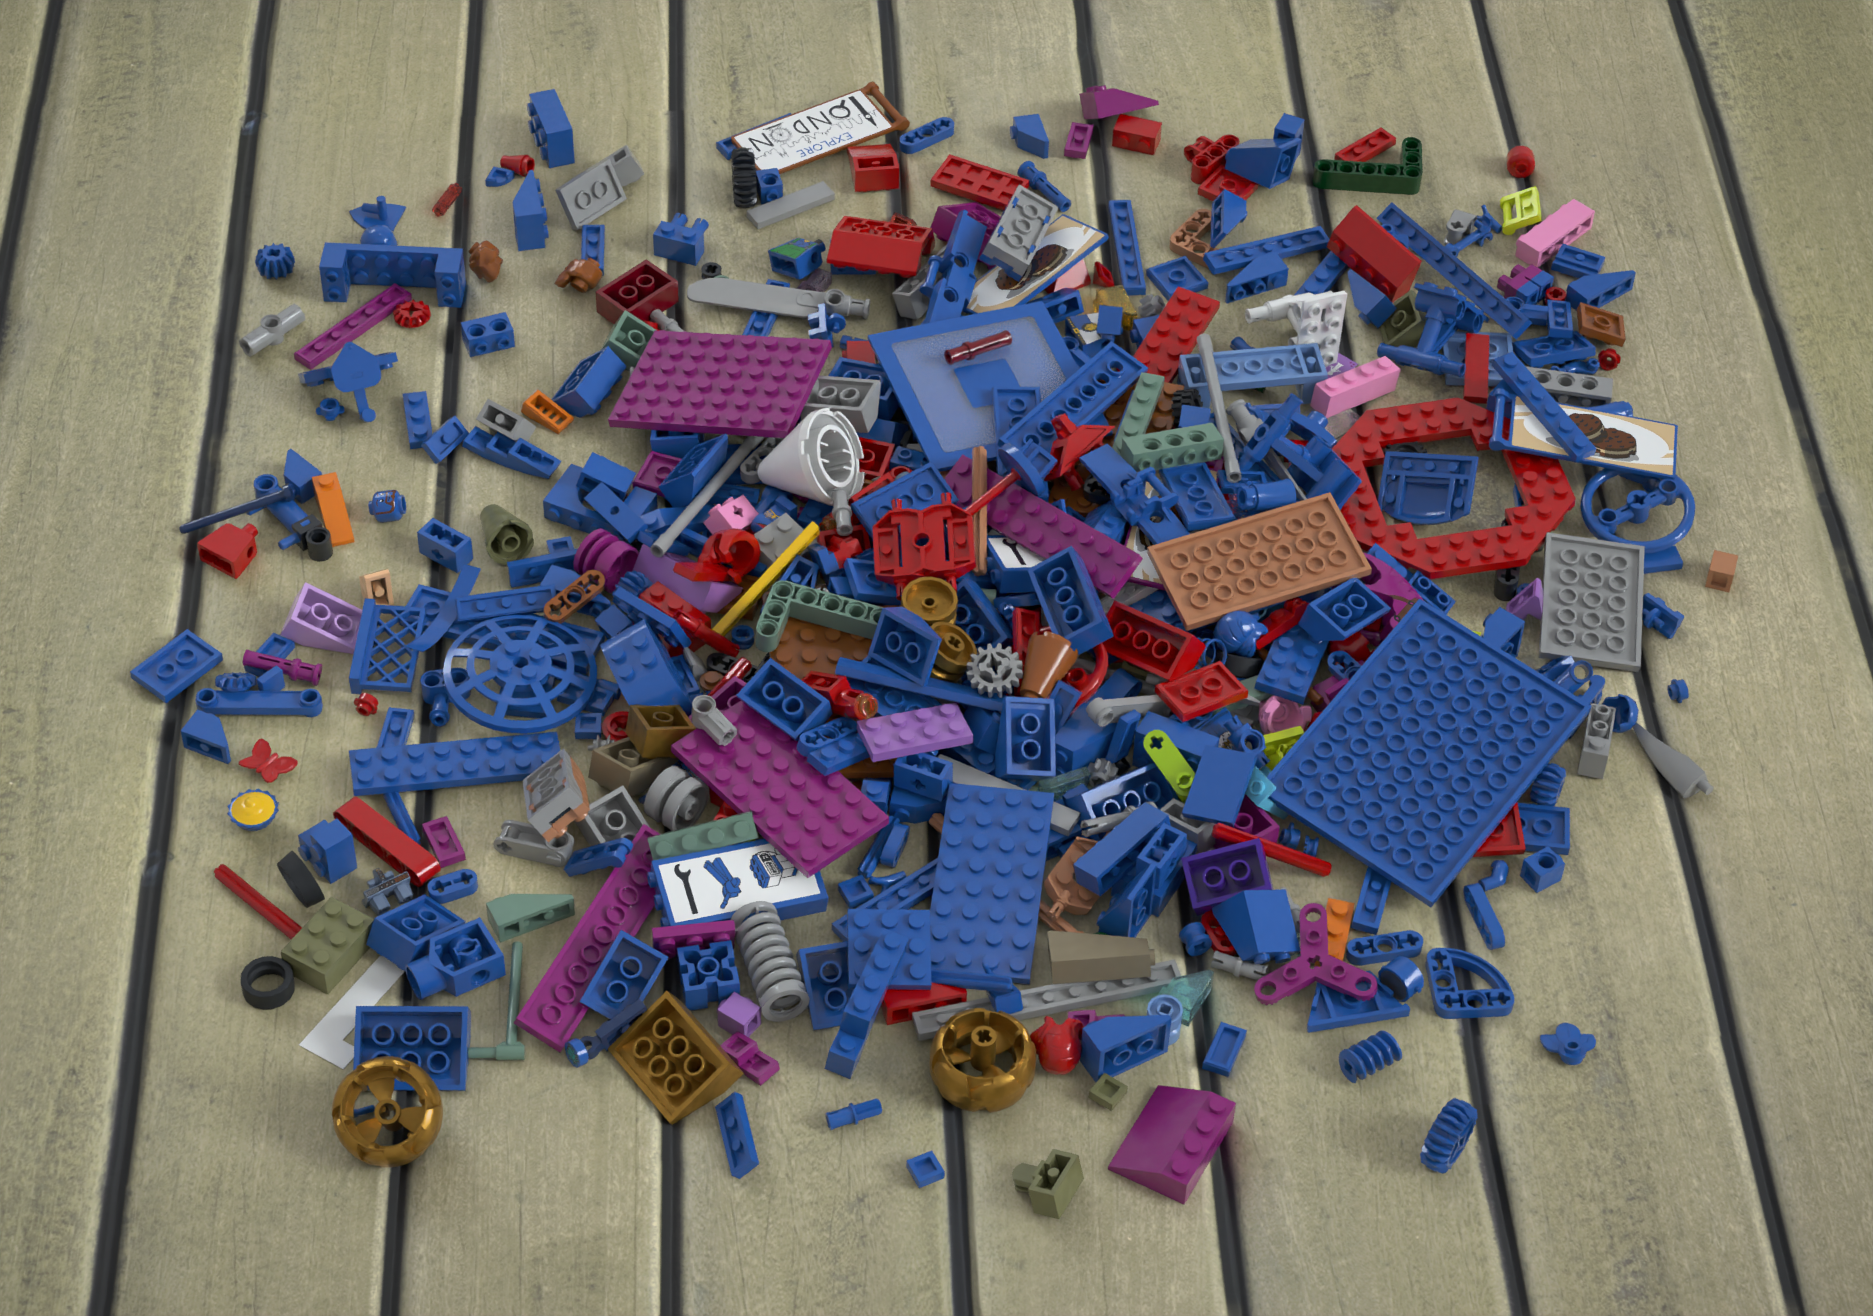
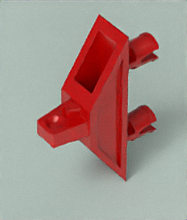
M1061 414L1051 420L1058 438L1053 441L1050 454L1058 460V463L1047 474L1044 481L1058 478L1063 474L1071 491H1075L1085 482L1078 471L1075 470L1074 465L1079 460V457L1083 456L1090 449L1093 451L1103 446V437L1115 426H1076L1066 414Z

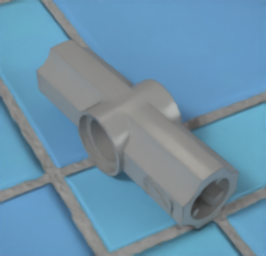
M294 303L277 315H266L260 321L261 326L241 338L239 345L249 357L268 345H278L283 342L285 333L305 320V314Z

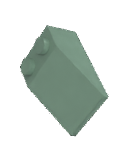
M625 310L613 325L600 350L609 346L627 366L625 370L630 371V366L636 367L656 329Z

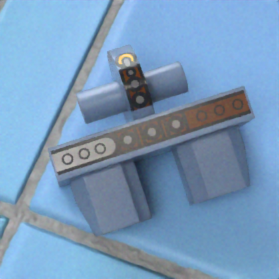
M380 868L374 869V878L367 881L370 889L363 892L364 899H362V903L365 908L370 906L375 914L379 916L390 910L391 906L386 898L392 895L395 896L399 905L411 901L413 894L409 886L411 878L406 871L394 877L391 870L383 874Z

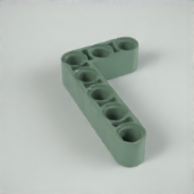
M777 581L770 590L758 620L755 645L762 652L774 651L780 642L789 617L873 640L883 607L789 581Z

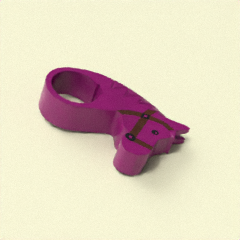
M1364 553L1372 571L1371 575L1361 577V579L1365 582L1364 585L1391 608L1390 612L1382 616L1384 628L1379 636L1383 642L1414 604L1422 598L1395 569L1382 560ZM1341 584L1332 586V587H1331L1332 590H1333L1334 588L1338 587V586L1341 585Z

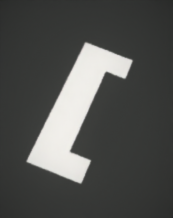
M380 955L299 1045L344 1069L354 1058V1046L343 1040L355 1027L356 1006H374L405 971L399 969L396 964Z

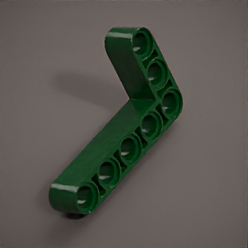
M1415 137L1405 138L1401 147L1400 164L1318 160L1314 165L1312 183L1319 189L1404 195L1417 194L1420 191L1423 173L1422 143Z

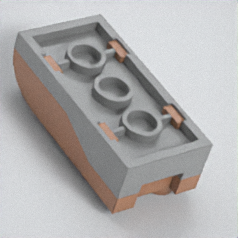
M564 749L560 750L523 779L528 821L547 842H550L553 838H560L567 831L568 828L566 826L574 820L580 822L588 815L590 807L584 776L575 761Z

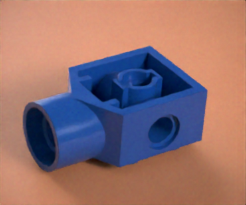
M480 917L430 938L429 955L405 965L407 978L419 1000L443 990L457 997L506 975L504 955Z

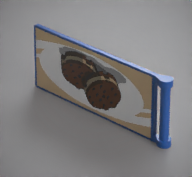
M1065 214L1061 215L1049 225L1030 265L1019 282L1009 277L1004 269L996 265L975 282L970 302L963 312L972 315L1026 304L1109 239L1108 234Z
M1496 389L1494 391L1495 411L1493 433L1489 439L1490 449L1494 451L1507 449L1574 462L1517 395L1511 394L1505 389ZM1506 402H1512L1509 438L1507 441L1502 438L1504 406ZM1558 403L1597 448L1593 456L1576 463L1662 479H1675L1677 425Z

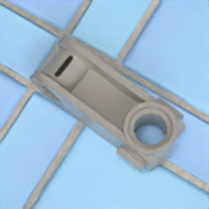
M506 820L501 826L502 832L493 843L494 848L501 854L550 864L555 867L566 866L573 854L575 840L572 835L565 832L560 838H553L550 842H547L532 824Z

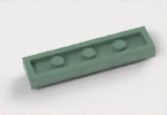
M752 811L648 837V843L654 861L758 838V833Z

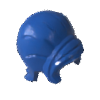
M1237 610L1227 613L1219 619L1213 636L1214 639L1221 640L1224 643L1227 653L1251 658L1256 650V640L1261 635H1265L1268 629L1264 624L1257 622L1260 619L1257 612L1248 613ZM1215 642L1217 647L1221 651H1223L1221 645L1218 642Z

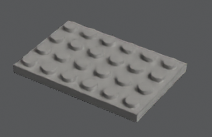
M1546 533L1539 658L1553 660L1571 655L1574 662L1583 660L1592 666L1639 672L1641 667L1645 546Z

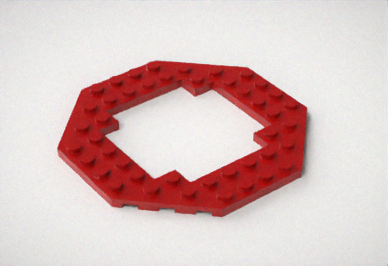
M1461 398L1366 410L1332 448L1362 480L1357 490L1340 510L1355 539L1361 545L1360 548L1368 552L1376 543L1406 569L1411 567L1419 570L1428 579L1526 566L1535 550L1538 551L1544 544L1546 533L1554 531L1562 522L1567 511H1571L1575 506L1576 498L1558 459L1503 449L1501 451L1525 506L1505 509L1504 516L1509 526L1417 539L1411 522L1387 525L1364 468L1384 465L1385 456L1382 448H1386V445L1413 443L1416 441L1421 443L1471 436L1477 451L1490 450L1489 439L1493 433L1494 412ZM1503 417L1502 438L1508 441L1510 419Z

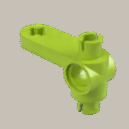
M1161 730L1150 731L1144 738V748L1180 800L1185 804L1195 772L1165 732ZM1155 738L1158 741L1163 739L1161 742L1162 748L1159 750L1156 747L1150 748L1153 746L1152 740Z

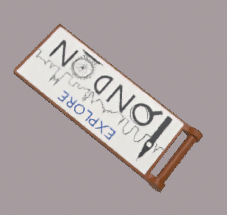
M872 81L859 90L732 136L731 142L737 149L740 147L752 148L755 155L756 171L777 168L779 174L845 150L847 147L856 146L895 130H906L910 122L905 116L900 115L879 91V86ZM867 95L873 96L895 122L891 123Z

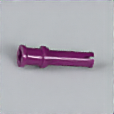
M246 649L242 661L244 666L266 671L277 665L283 670V674L289 676V679L292 681L299 679L311 682L313 686L318 685L322 674V664L304 663L299 658L291 661Z

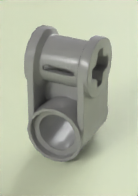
M1455 209L1447 222L1448 234L1445 237L1444 244L1451 243L1454 245L1471 234L1475 228L1474 223L1477 220V215Z

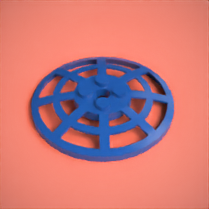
M510 615L483 621L462 633L447 652L443 667V681L451 702L470 720L496 731L527 734L556 728L579 715L594 695L597 685V665L590 647L568 627L542 617ZM509 623L534 624L533 627L512 626L505 628H500L498 625ZM548 627L557 630L577 644L566 645L557 636L545 631L544 628ZM484 629L490 631V633L480 638L473 645L472 649L458 648L474 634ZM528 632L529 634L526 640H511L506 633ZM539 636H543L555 643L557 647L545 649L536 642ZM495 637L501 643L494 651L480 650L485 643ZM572 653H586L590 665L588 682L574 675L575 663ZM564 655L567 670L563 671L552 667L551 657ZM453 657H466V670L469 680L456 687L451 674V661ZM475 658L490 660V669L477 675L474 667ZM521 663L525 664L526 666H524L523 668H518L515 665ZM550 676L562 680L554 689L547 693L542 687ZM493 679L499 686L504 688L502 694L495 693L483 683ZM569 684L584 690L573 704L558 713L555 712L550 701L561 695L568 688ZM475 688L484 697L498 703L494 716L473 707L462 695ZM533 691L536 696L531 698H512L514 692ZM541 705L546 715L544 718L534 720L504 719L508 706L530 707Z

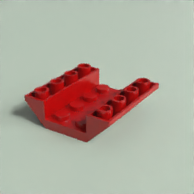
M844 216L833 230L826 263L833 264L834 267L838 268L849 266L855 267L859 271L870 269L877 270L880 274L897 273L902 277L910 278L916 276L921 269L922 255L931 254L935 248L936 242L933 229Z

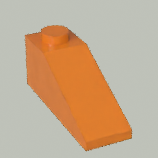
M336 472L312 477L315 500L324 528L329 530L331 534L332 547L354 543L351 524Z

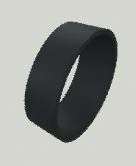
M290 851L277 863V867L284 880L306 908L325 900L324 894L315 878L295 852Z

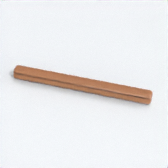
M983 446L974 447L972 450V503L987 492V450ZM987 505L973 515L976 568L972 572L978 577L987 573Z

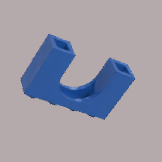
M570 464L543 500L544 518L588 534L597 529H605L611 535H615L619 541L630 544L599 513L582 505L585 500L584 498L589 494V492L576 486L583 468ZM636 486L624 501L639 517L658 509L657 494Z

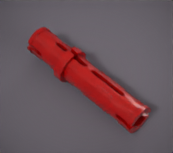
M678 609L674 613L672 618L676 619L680 627L687 631L690 637L700 639L716 651L736 658L740 649L738 645L706 626L703 620L693 618L684 610Z

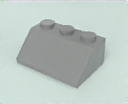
M819 375L801 412V420L815 410L830 408L832 412H841L850 421L856 432L868 433L878 416L881 382L880 380Z

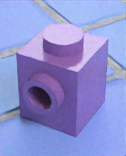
M733 992L728 999L722 1000L717 1008L718 1026L732 1035L738 1031L749 1037L761 1025V1007L754 1004L750 998L742 997L736 992Z

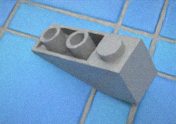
M1591 703L1592 707L1588 714L1577 774L1603 779L1609 756L1616 708Z

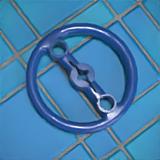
M1604 468L1597 472L1585 485L1581 496V515L1589 531L1598 540L1645 546L1644 553H1653L1672 547L1681 541L1692 527L1695 516L1694 497L1689 487L1678 475L1675 476L1674 480L1659 478L1662 481H1660L1658 489L1650 493L1642 490L1630 492L1626 499V505L1616 510L1610 508L1600 511L1599 516L1593 514L1591 507L1592 497L1597 488L1612 477L1630 472ZM1677 498L1682 499L1684 505L1683 519L1679 526L1667 536L1652 541H1630L1613 535L1616 532L1617 525L1627 520L1634 524L1644 523L1649 517L1650 509L1660 504L1669 506L1674 504Z

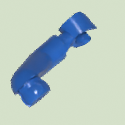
M1590 358L1588 361L1570 362L1561 366V368L1552 366L1550 370L1593 375L1597 372L1600 363L1597 359Z

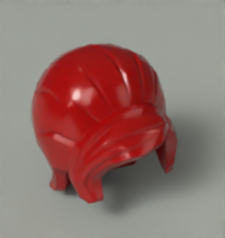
M1046 1016L1044 1018L1045 1023L1032 1032L1030 1038L1035 1045L1036 1054L1042 1068L1054 1075H1065L1071 1072L1079 1063L1082 1054L1079 1038L1082 1037L1084 1025L1080 1020L1068 1018L1063 1024L1058 1025L1053 1018Z

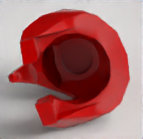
M730 528L720 530L710 536L705 542L702 553L698 557V562L726 563L731 565L733 568H729L727 573L733 583L739 584L742 582L741 578L754 569L759 562L761 553L759 542L753 534L741 529Z

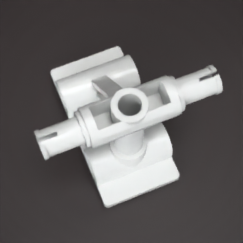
M1328 291L1315 295L1309 292L1294 296L1286 295L1281 299L1267 301L1263 306L1246 309L1245 318L1249 324L1261 320L1273 322L1288 318L1298 334L1297 337L1289 338L1288 346L1318 343L1324 365L1328 366L1337 363L1347 293L1345 291L1335 293Z

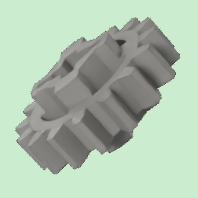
M989 643L987 650L984 651L979 647V655H970L971 662L967 663V678L971 682L972 689L978 687L980 695L986 691L989 698H992L993 693H997L999 698H1001L1003 691L1009 694L1012 693L1011 686L1019 687V679L1023 678V664L1019 660L1017 652L1012 654L1010 646L1003 650L1001 643H998L996 648H992V645ZM992 666H995V670H997V675H995Z

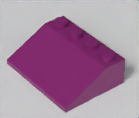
M977 202L938 206L930 228L933 229L936 237L942 241H949L958 213L961 210L968 211V216L987 226L977 262L986 264L989 270L994 268L996 265H989L980 260L979 257L993 233L1000 216Z
M1158 1085L1108 1165V1170L1184 1205L1233 1124L1236 1103L1211 1091Z

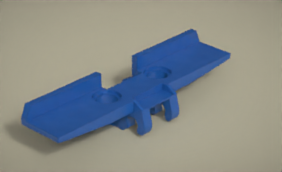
M961 210L958 213L943 258L933 255L928 260L930 267L926 280L919 289L922 294L930 298L924 324L960 317L961 312L967 308L977 279L973 272L987 226L968 216V211ZM954 258L959 259L963 267L956 265ZM939 271L942 273V279L935 286H933L937 272Z
M1108 444L1079 457L1081 463L1110 494L1111 503L1131 526H1138L1154 545L1190 534L1169 509L1178 502L1179 496L1175 492L1171 493L1156 477V470L1153 467L1136 472ZM1146 482H1149L1162 498L1159 499L1157 496L1148 498L1145 495ZM1153 516H1158L1161 518L1162 521L1159 523H1154L1150 520V518Z

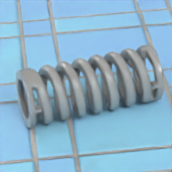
M756 901L739 908L730 919L734 920L736 942L740 947V953L744 958V964L748 969V975L752 981V986L756 992V998L764 1018L773 1022L790 1020L800 1015L807 1008L809 996L804 983L801 982L802 977L800 972L797 971L798 966L796 961L793 960L794 955L791 949H789V942L785 938V931L781 927V920L777 914L776 907L766 901ZM754 912L756 913V915H753V916L749 917L747 920H745V921L742 923V921H743L748 915H750V914H752V913H754ZM764 922L763 924H761V925H759V926H757V927H753V926H755V925H757V924H759V923ZM786 995H791V996H789V997H787V998L778 999V998L783 997V996H786ZM799 1002V1004L796 1007L784 1011L783 1008L790 1007Z

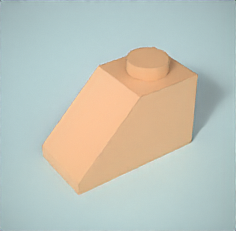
M388 569L359 576L361 593L364 600L365 598L375 599L377 605L394 606Z

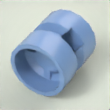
M1157 995L1148 1003L1146 1016L1169 1015L1172 1020L1168 1046L1174 1044L1179 1039L1183 1014L1182 1004L1171 995Z

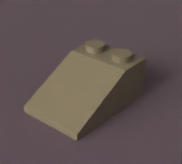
M627 737L593 750L588 778L611 791L624 786L630 797L645 792L658 775L674 765L679 759L671 757L648 759L642 757L630 738Z

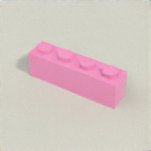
M1575 199L1567 204H1563L1558 211L1548 215L1544 221L1536 224L1529 232L1518 238L1515 256L1529 265L1533 264L1536 267H1540L1558 253L1562 244L1570 245L1592 228L1595 211Z
M1384 356L1315 384L1310 406L1322 413L1326 418L1371 401L1395 391L1401 369Z

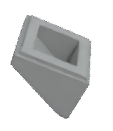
M686 647L683 650V656L697 682L700 680L701 675L708 671L702 659Z

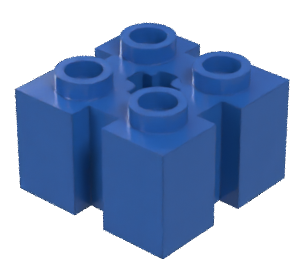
M731 940L710 943V949L700 950L699 945L677 948L678 971L683 988V998L685 1006L689 1011L708 1008V1002L718 1001L719 1005L722 1000L728 999L733 992L740 995V982L737 967L735 966Z

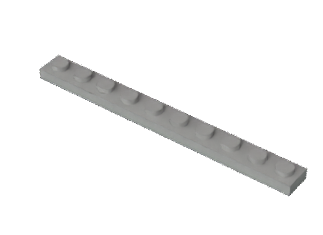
M1174 959L1150 966L1151 977L1051 984L1020 991L1023 1010L1010 1015L1018 1020H1024L1182 987L1183 979ZM989 998L913 1012L912 1021L919 1041L934 1038L938 1029L944 1026L951 1016L961 1011L984 1008L995 1012Z

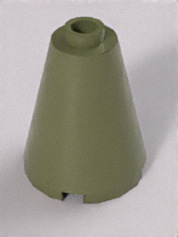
M496 504L488 505L481 511L480 520L486 550L495 562L507 565V562L524 559L530 553L534 545L533 532L528 524Z

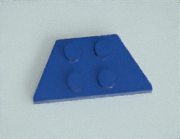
M1371 971L1366 972L1376 978L1377 993L1370 1000L1359 1001L1357 998L1317 982L1308 1019L1307 1032L1407 1017L1410 1014V1007L1406 1003L1402 1005L1393 997L1394 992L1386 985H1383L1379 978ZM1366 981L1358 982V985L1356 984V988L1359 991H1367L1371 987V984L1369 982L1366 983Z

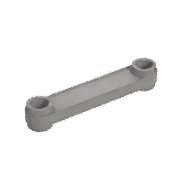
M1158 695L1105 700L1098 697L1092 700L1086 708L1088 716L1100 727L1106 726L1109 723H1117L1119 717L1132 710L1141 713L1140 720H1143L1148 711L1166 718L1174 714Z

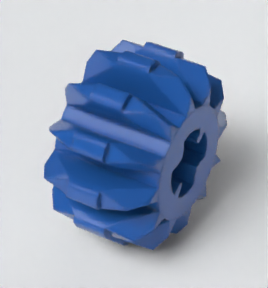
M273 243L271 246L264 245V248L259 249L256 255L255 264L260 272V276H266L267 279L275 277L276 280L278 277L286 278V275L292 273L293 267H295L293 253L290 247H284L283 243L279 245Z
M635 570L626 572L625 576L620 577L619 583L615 585L616 589L612 592V595L614 596L616 590L621 587L639 597L643 591L653 585V582L641 572ZM614 596L612 602L616 604L618 608H620L618 606L620 602Z
M1548 763L1533 782L1530 793L1531 801L1537 803V805L1555 806L1565 782V769L1557 764Z

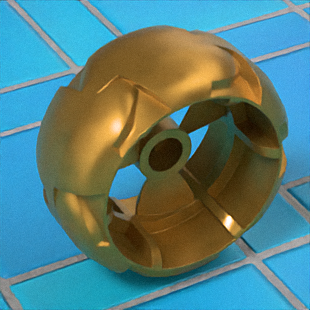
M984 1008L964 1010L951 1016L946 1024L936 1032L930 1047V1074L941 1095L954 1106L972 1112L978 1110H988L990 1113L1001 1111L1018 1102L1026 1089L1032 1084L1036 1067L1035 1045L1031 1041L1025 1026L1008 1013L1000 1010L998 1012L988 1011ZM971 1044L970 1054L959 1049L965 1045ZM1006 1050L1012 1054V1060L1014 1061L1010 1071L1007 1073L995 1066L996 1055ZM970 1061L974 1069L983 1071L982 1076L973 1077L957 1070L953 1065Z
M393 1056L367 1060L347 1074L335 1092L332 1103L334 1130L342 1145L354 1157L366 1164L383 1168L405 1165L420 1157L434 1143L438 1136L443 1120V1103L439 1089L429 1074L412 1061ZM394 1079L406 1082L412 1086L419 1095V1102L422 1107L416 1106L402 1109L396 1101L392 1100ZM368 1086L369 1090L379 1101L375 1107V1118L357 1125L354 1120L355 1103L360 1093L368 1090ZM393 1110L396 1114L392 1119L388 1120L386 1117H389L390 1111ZM382 1126L389 1131H398L403 1126L411 1131L407 1134L409 1138L399 1144L380 1146L375 1143Z

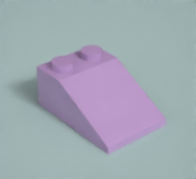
M305 582L293 601L280 635L302 646L354 654L362 610Z

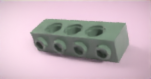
M1213 423L1130 436L1122 439L1121 457L1136 472L1149 467L1160 470L1221 459L1224 439Z

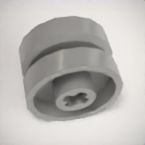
M671 766L658 775L652 783L645 798L644 812L653 820L662 822L671 831L693 826L707 805L709 787L696 777H691L688 772L680 767Z

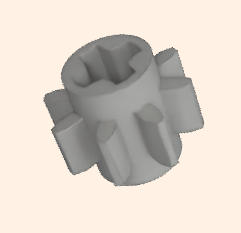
M1150 294L1139 300L1142 305L1138 307V312L1142 318L1161 314L1166 305L1160 296L1153 297Z
M1097 758L1095 764H1089L1086 773L1089 775L1086 780L1089 781L1092 787L1098 786L1118 777V768H1116L1114 763H1110L1105 758Z

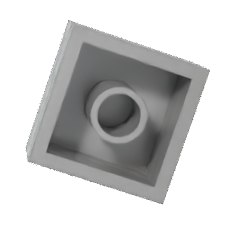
M787 513L754 534L759 542L761 551L759 562L767 565V569L804 531ZM806 548L800 556L812 562L809 551ZM784 573L775 582L780 581Z

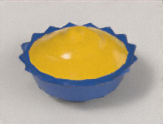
M259 788L254 791L248 789L245 793L239 792L237 797L231 799V804L227 806L229 810L227 815L240 828L248 831H258L271 824L276 813L279 811L277 808L279 802L276 801L275 795H270L269 791H262Z

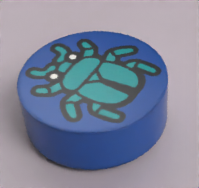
M574 1038L565 1043L566 1055L574 1067L578 1068L587 1064L588 1052L581 1040Z

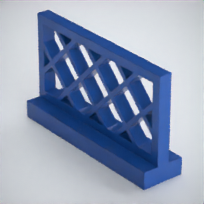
M365 598L349 674L351 694H361L363 689L412 692L419 651L414 649L412 651L411 648L405 647L407 645L401 638L411 633L416 640L423 634L426 608L377 605L375 599ZM381 613L392 614L394 618L384 623L380 619ZM410 615L419 616V620L411 625L404 619ZM400 622L405 628L395 634L390 628ZM385 631L390 638L380 643L376 636ZM396 642L401 648L391 654L386 648ZM381 651L386 658L376 663L372 656ZM407 653L411 660L402 665L397 658ZM392 662L397 669L387 674L382 668ZM376 671L383 677L378 681H367L368 677ZM403 673L407 677V683H396L393 678Z

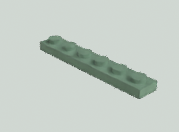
M1141 372L1112 447L1120 456L1123 438L1146 433L1164 386L1165 376Z

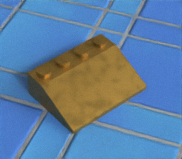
M668 991L654 1002L608 1048L609 1052L672 1125L725 1093L744 1074L682 1001Z

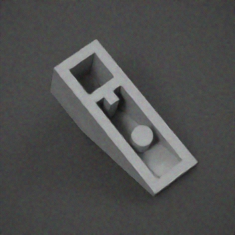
M627 145L604 158L610 159L621 186H627L630 183L636 182L644 175L641 164Z

